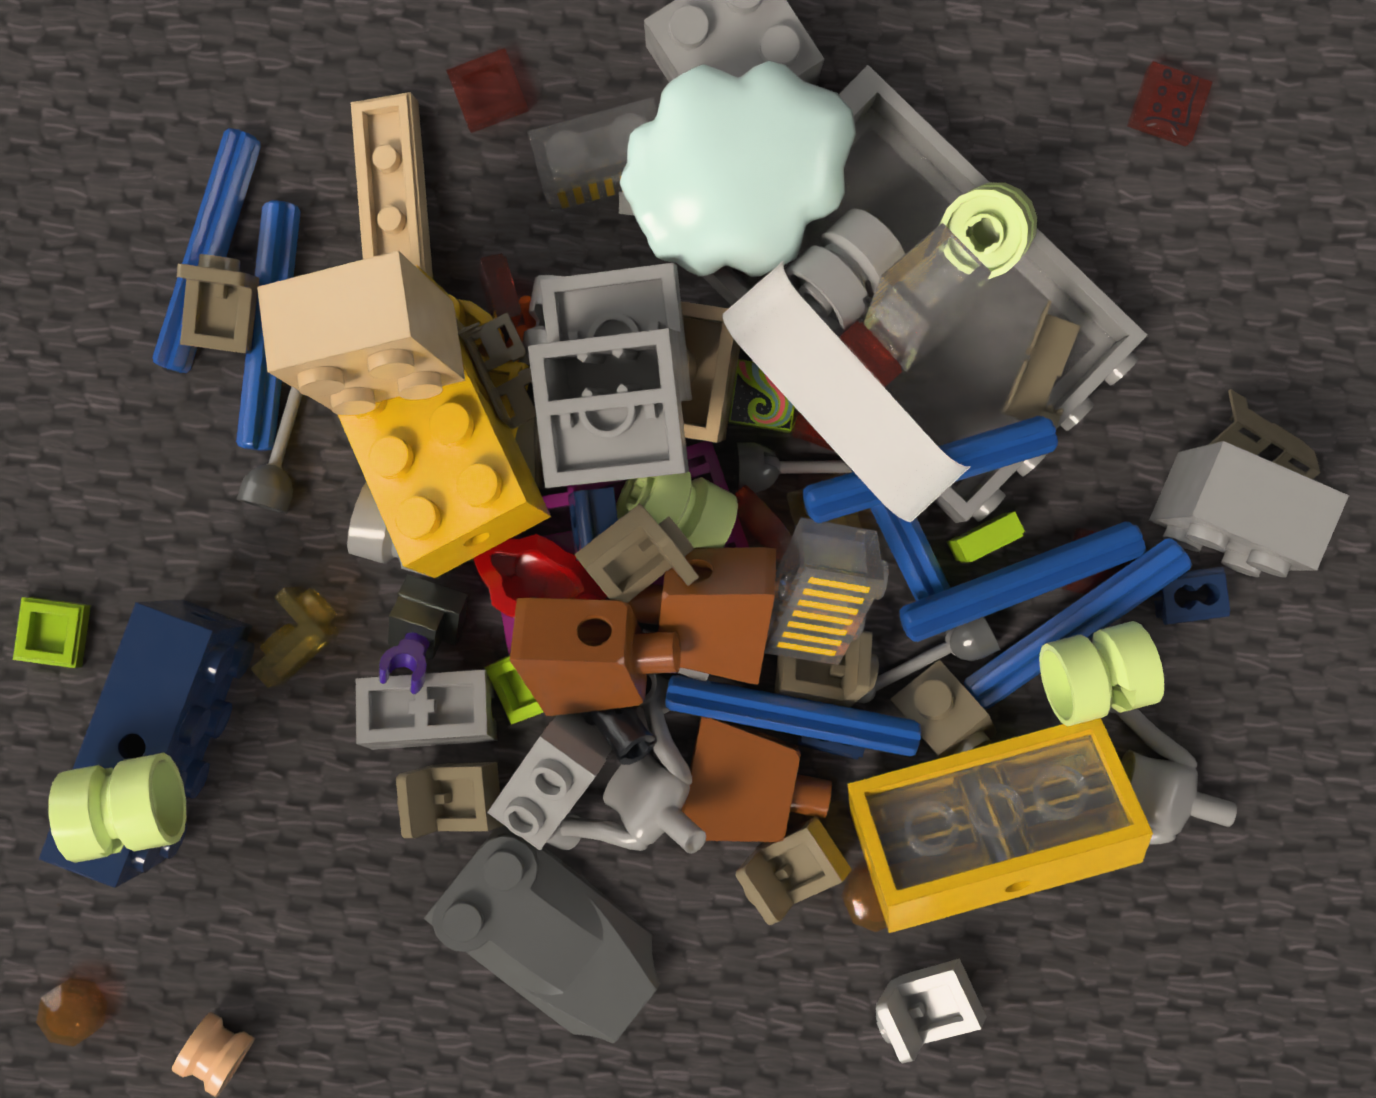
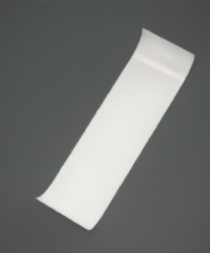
M782 261L723 313L724 324L743 351L874 495L896 516L907 522H912L971 466H963L955 462L932 441L800 296L789 281L784 270V261Z

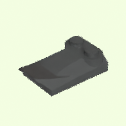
M505 825L493 830L424 917L433 926L437 938L444 946L454 951L468 953L573 1035L591 1036L615 1043L660 985L652 955L653 933L546 847L543 846L541 850H538L522 837L512 833Z

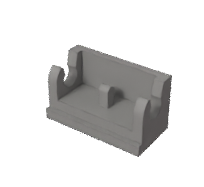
M486 670L426 674L424 686L417 694L410 692L412 675L389 676L385 684L379 682V677L355 679L356 744L375 750L498 741L496 720L492 717L491 698H495L494 687L487 678Z

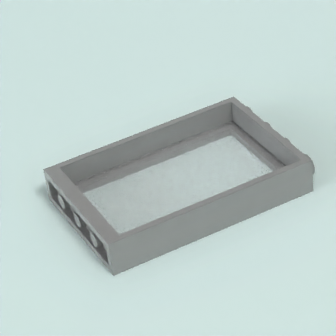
M867 65L839 94L853 110L856 132L844 167L845 194L836 211L824 218L810 221L805 226L804 237L797 258L811 246L822 247V234L848 210L853 208L864 210L882 222L900 242L906 256L911 254L930 236L932 238L907 258L909 260L929 243L925 249L908 262L909 265L926 250L908 269L922 257L923 259L901 279L919 264L920 266L877 303L876 301L879 298L866 297L865 301L868 310L844 334L837 336L937 446L1021 421L1005 415L1001 411L1017 371L1024 359H1028V361L1030 359V355L1025 354L1026 348L1031 340L1041 311L1048 300H1051L1048 314L1081 326L1061 377L1057 376L1046 405L1047 407L1053 404L1055 410L1064 409L1056 429L1061 426L1066 431L1070 430L1093 408L1094 403L1088 396L1104 380L1110 386L1113 385L1136 364L1139 358L1132 351L1147 334L1038 229L1029 250L1006 273L991 279H972L956 272L944 259L939 245L940 222L946 209L959 196L990 182ZM796 259L783 265L784 270L787 269ZM723 266L715 273L702 277L727 302L733 305L769 273L751 277L732 267ZM917 271L915 275H913L908 281H906L901 287H899L894 293H892L887 299H885L880 305H878L873 310V308L879 302H881L886 296H888L892 291H894L899 285H901L906 279H908L913 273ZM912 278H914V280H912L907 286H905L900 292H898L893 298H891L886 304H884L879 310H877L871 316V314L877 308H879L884 302H886L891 296H893L898 290H900L905 284H907ZM1047 454L956 481L934 502L955 523L968 521L972 516L980 522L1005 498L1006 495L999 488L1015 471L1022 477L1025 476Z

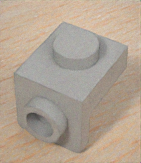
M960 958L906 973L891 980L876 1003V1020L879 1031L884 1040L892 1044L902 1064L915 1061L925 1043L980 1030L987 1017Z

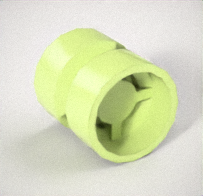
M986 183L959 196L946 209L939 225V245L944 259L956 272L972 279H991L1006 273L1029 250L1036 236L1037 215L1032 201L1021 189L1007 183Z
M690 472L627 479L616 504L618 520L639 503L658 524L669 516L686 536L693 548H723L732 532L738 510L735 495L702 477L691 481Z
M1131 621L1100 629L1094 632L1092 642L1080 634L1049 642L1041 647L1039 654L1040 672L1046 696L1055 715L1067 727L1105 717L1108 715L1110 707L1122 713L1156 704L1161 701L1164 695V674L1157 648L1149 633L1137 622Z
M164 752L120 761L114 769H104L99 765L64 771L59 773L52 782L49 794L51 832L58 850L66 860L77 863L107 857L121 852L124 845L127 849L134 852L172 845L180 841L185 830L187 816L183 781L178 767L172 758Z

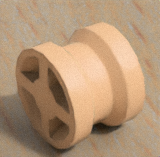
M210 1012L187 1040L173 1064L172 1071L181 1077L190 1075L197 1077L204 1082L205 1091L217 1097L235 1074L255 1038L244 1031L236 1034L224 1028L221 1017Z

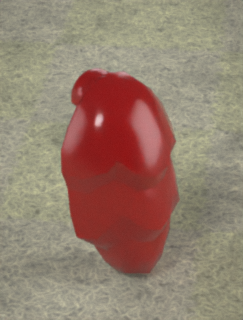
M538 534L521 539L510 538L474 557V562L481 579L489 588L492 606L512 618H515L517 598L605 600V597H607L580 561H576L574 554L564 551L553 541Z

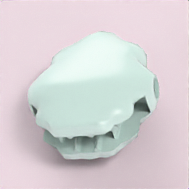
M766 61L752 67L741 77L732 76L722 70L703 64L670 81L661 93L655 119L640 125L630 134L627 147V164L622 172L619 183L655 256L664 261L677 263L697 276H708L723 266L732 267L751 277L762 276L771 272L782 261H784L783 265L796 259L803 241L805 226L810 221L824 218L836 211L845 194L844 167L856 135L853 110L838 93L805 82L785 64Z

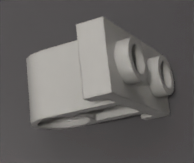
M580 713L557 715L540 735L487 813L505 825L512 833L522 837L538 850H541L597 776L612 750L611 746L598 727L586 723Z

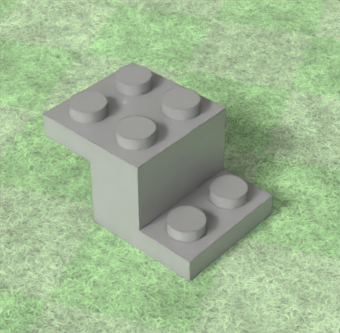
M666 263L539 280L547 343L528 345L545 488L689 472L681 401L692 400L677 265L675 263Z

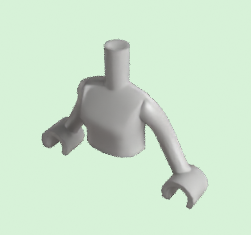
M657 673L647 674L651 678L652 686L649 693L645 696L644 702L639 705L644 710L648 730L652 732L656 739L654 740V752L666 768L658 763L650 753L636 763L630 765L621 764L607 784L603 795L605 805L619 814L624 826L607 820L580 818L569 811L546 844L561 850H570L579 843L581 838L604 841L630 850L641 851L645 850L648 845L653 844L666 832L687 853H695L704 845L706 833L681 811L690 791L692 775L687 763L673 742L665 721L664 714L670 711L665 705L668 679Z
M1110 707L1109 712L1116 713L1149 748L1162 757L1169 759H1154L1129 749L1121 761L1152 829L1153 835L1149 845L1170 843L1175 840L1176 834L1181 832L1190 816L1230 827L1233 824L1237 814L1236 804L1197 791V762L1185 748L1159 730L1138 708L1120 713Z

